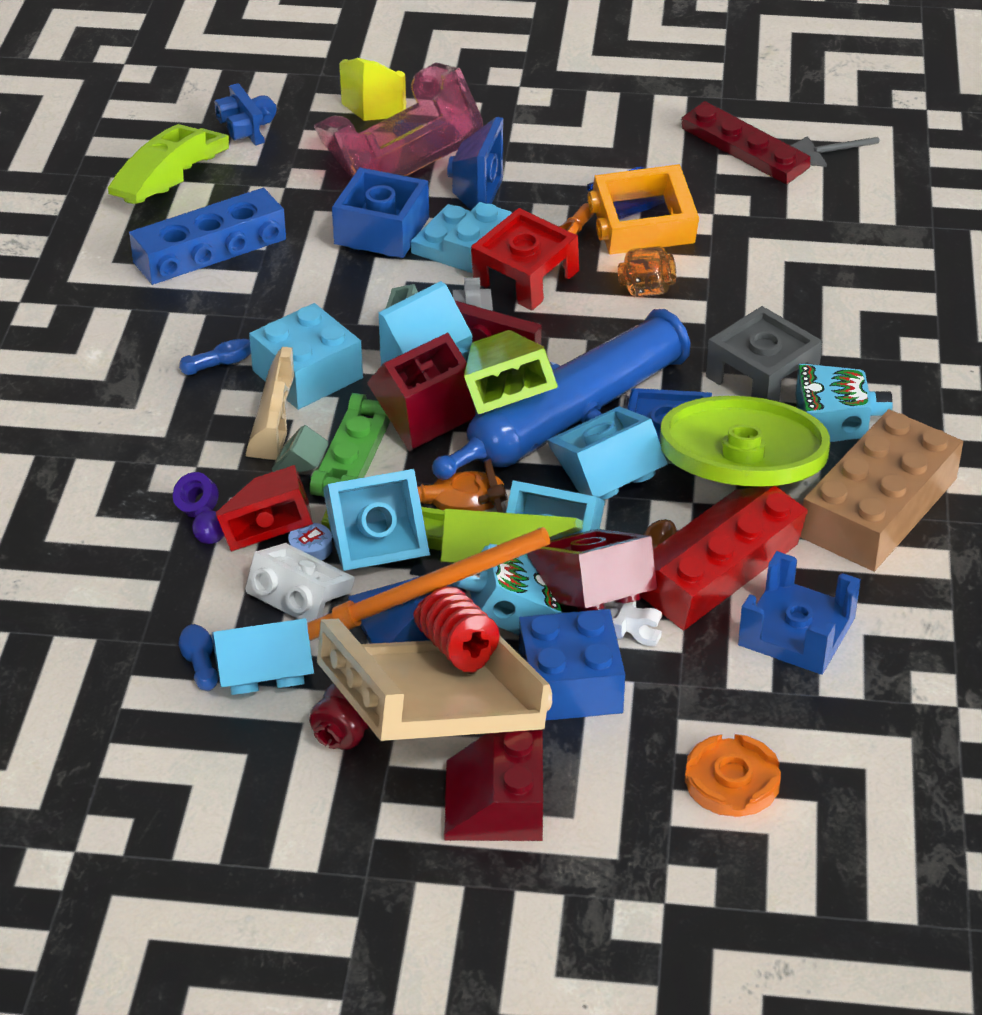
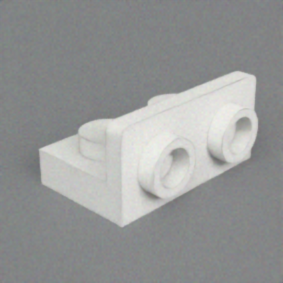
M287 543L254 552L246 584V592L297 619L306 618L308 623L322 617L326 602L350 594L355 577Z

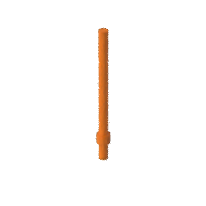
M544 527L357 603L347 601L332 608V613L307 623L309 640L319 638L321 619L339 618L346 628L351 630L360 626L363 619L550 544L549 534Z

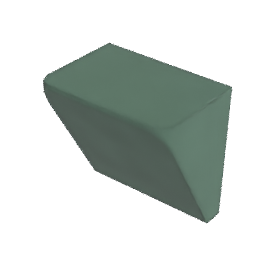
M301 426L283 445L272 467V472L292 465L296 466L298 472L315 469L328 447V441L308 426Z

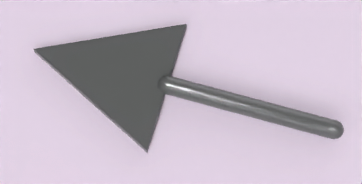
M807 136L791 146L809 155L810 165L827 167V163L820 153L878 144L880 139L872 137L815 147Z

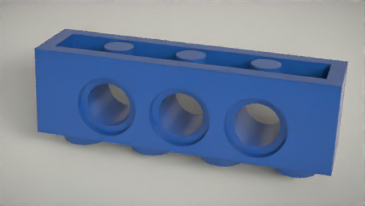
M263 187L129 231L133 263L151 285L286 240L284 208Z

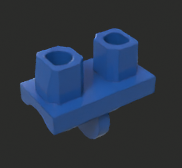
M239 83L230 85V96L214 101L216 118L221 124L227 122L229 135L234 141L249 137L255 146L265 143V138L259 128L260 125H265L273 120L277 110L276 104L270 97L265 95L251 99Z

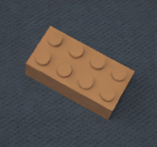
M888 409L803 499V506L808 509L800 538L875 572L957 479L963 440Z

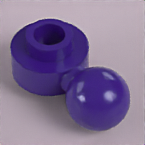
M191 472L182 476L175 484L173 501L182 512L195 518L192 524V531L198 541L205 544L219 542L224 537V533L217 519L216 511H212L218 501V488L205 474ZM203 493L201 499L195 502L196 497Z

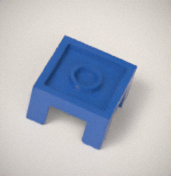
M776 551L768 565L765 592L757 605L756 597L749 594L742 605L738 645L823 675L855 619L861 579L841 573L837 580L836 595L832 597L794 584L797 559L791 555Z

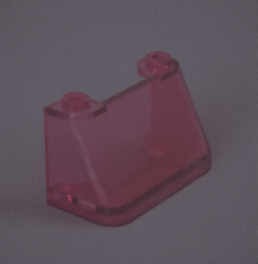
M435 62L415 74L411 84L412 93L417 104L360 133L356 132L350 120L336 115L315 124L314 127L321 142L351 179L359 167L408 176L458 150L464 140L483 127L482 116L460 68Z

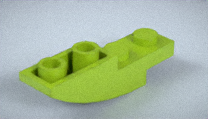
M181 124L174 125L149 140L124 164L108 186V194L124 198L126 203L137 204L144 202L147 197L156 193L168 192L170 187L184 182L183 170L191 168L192 164L201 160L213 159L215 154L229 149V135L203 128L196 129Z

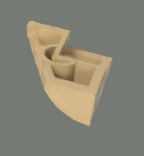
M281 347L272 361L248 442L246 457L276 460L287 436L285 402L294 379L293 348Z

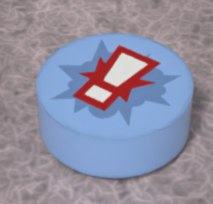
M313 523L291 531L288 537L289 545L321 561L326 559L333 549L331 531L319 523Z

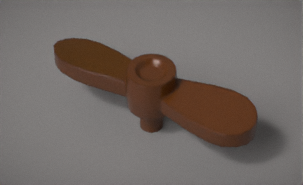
M491 459L484 460V467L491 488L487 489L488 494L479 496L480 503L485 504L491 501L492 505H496L497 512L506 513L507 508L504 501L508 500L505 487L503 484H497Z

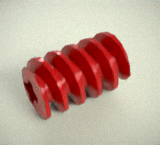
M445 586L436 589L419 602L414 611L415 624L419 630L431 640L433 645L456 668L463 672L474 673L484 667L497 648L500 637L499 628L494 620L488 617L471 598L467 597L462 590L456 587Z

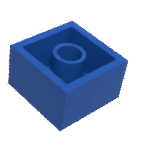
M359 167L332 206L334 244L350 247L354 250H366L389 257L404 258L411 247V240L422 230L429 219L428 180Z
M610 609L519 617V655L550 684L552 691V705L546 713L545 721L623 713L625 671Z

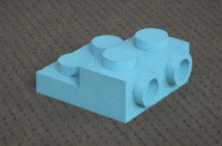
M479 202L471 211L460 206L447 204L411 240V253L473 273L471 246L512 214V212L498 208L493 204Z

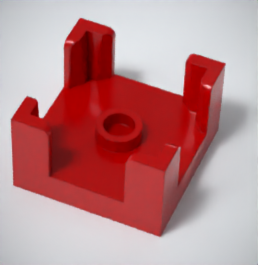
M518 208L471 246L473 278H480V285L487 288L490 286L488 268L490 267L516 280L518 304L532 311L543 302V277L560 262L563 263L565 278L570 279L579 271L578 235Z

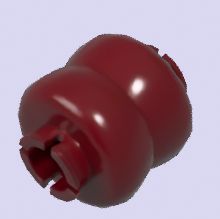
M334 683L326 688L322 700L316 703L310 711L309 722L314 731L315 738L325 747L328 744L331 749L338 748L343 750L354 748L361 742L365 730L369 728Z

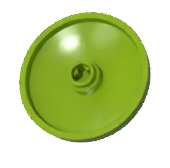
M713 396L695 399L670 410L662 419L659 441L661 450L673 464L693 475L725 484L777 486L798 482L818 473L826 465L829 456L830 435L827 428L818 419L794 406L764 398Z

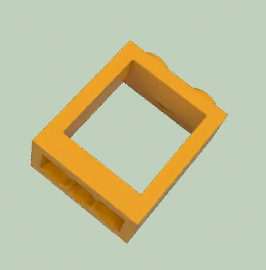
M680 164L594 175L593 191H589L587 196L590 213H596L597 235L600 241L605 240L609 255L695 243L699 216ZM664 196L670 215L619 222L613 202Z

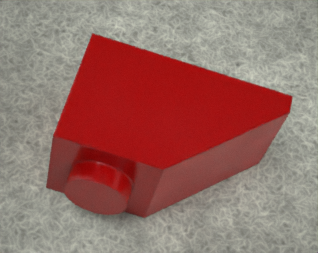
M295 465L254 478L216 512L217 519L231 551L313 524L309 500Z

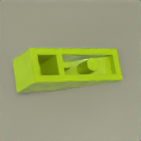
M445 509L441 562L453 564L480 553L489 544L500 545L542 527L547 530L550 540L566 537L582 530L583 520L572 517Z

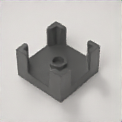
M761 306L709 339L706 377L720 385L723 383L724 365L727 363L753 379L751 397L779 402L783 378L797 370L799 364L820 365L823 341Z

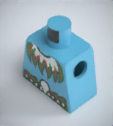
M811 364L798 365L795 392L797 408L811 414L827 428L830 442L862 438L869 430L870 416H882L888 409L892 410L893 408L891 391H869L866 374L861 369Z
M489 544L485 546L482 551H485L497 545ZM527 554L452 584L454 587L470 591L473 602L488 617L493 619L498 627L519 635V617L562 613L560 604L552 595Z

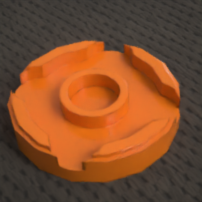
M735 734L734 739H722V735L711 736L696 744L687 756L685 784L690 796L707 810L718 815L733 817L752 815L770 806L779 794L781 779L780 763L776 754L769 747L749 736Z

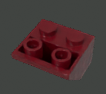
M448 332L383 363L367 382L409 452L471 421L475 417L474 402L464 378L467 362Z

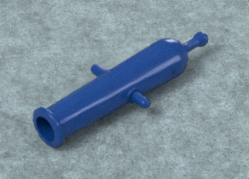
M653 309L644 322L561 366L559 364L553 365L550 362L558 388L479 415L477 413L467 428L468 443L449 456L437 457L432 464L433 474L438 479L448 480L456 473L458 468L474 460H479L484 464V460L491 459L493 467L514 465L547 444L548 439L567 431L579 422L584 423L601 415V408L625 394L631 388L639 385L668 365H681L690 356L691 346L685 326L676 315L668 310Z

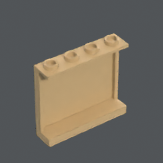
M339 618L321 619L317 663L380 741L541 730L545 728L546 713L552 705L550 684L500 635L497 648L490 656L488 662L484 667L473 673L463 672L456 668L433 645L431 640L360 644Z

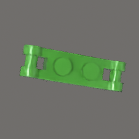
M352 393L348 410L319 469L315 470L312 474L310 481L311 495L324 497L323 488L327 484L365 477L390 423L389 418L378 401L367 399L365 394ZM364 415L374 416V417H373V419H372V418H366V417H364Z

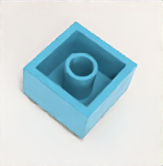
M315 303L249 333L252 369L265 382L272 361L281 347L293 348L294 379L286 400L298 410L363 378L361 340Z

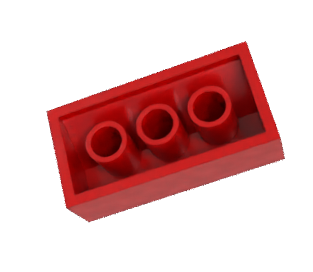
M777 486L734 490L653 549L657 589L640 593V596L685 631L764 571L776 551L786 554L798 545L808 509Z

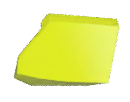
M361 58L344 59L339 63L341 102L345 107L364 121L405 117L407 110L404 72L399 70L395 72L378 62Z

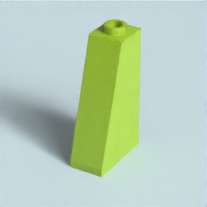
M511 330L471 343L464 378L478 415L558 388L544 346Z

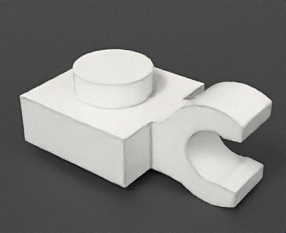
M613 601L604 603V609L611 610L617 639H622L624 634L629 632L643 645H657L662 631L649 628L648 626L657 627L662 618L661 611L654 608H636V601L630 603H614Z

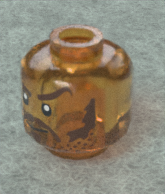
M661 246L630 249L625 255L624 262L618 265L619 282L621 285H626L628 292L633 297L666 294L670 285L676 282L674 257L672 254L668 255Z

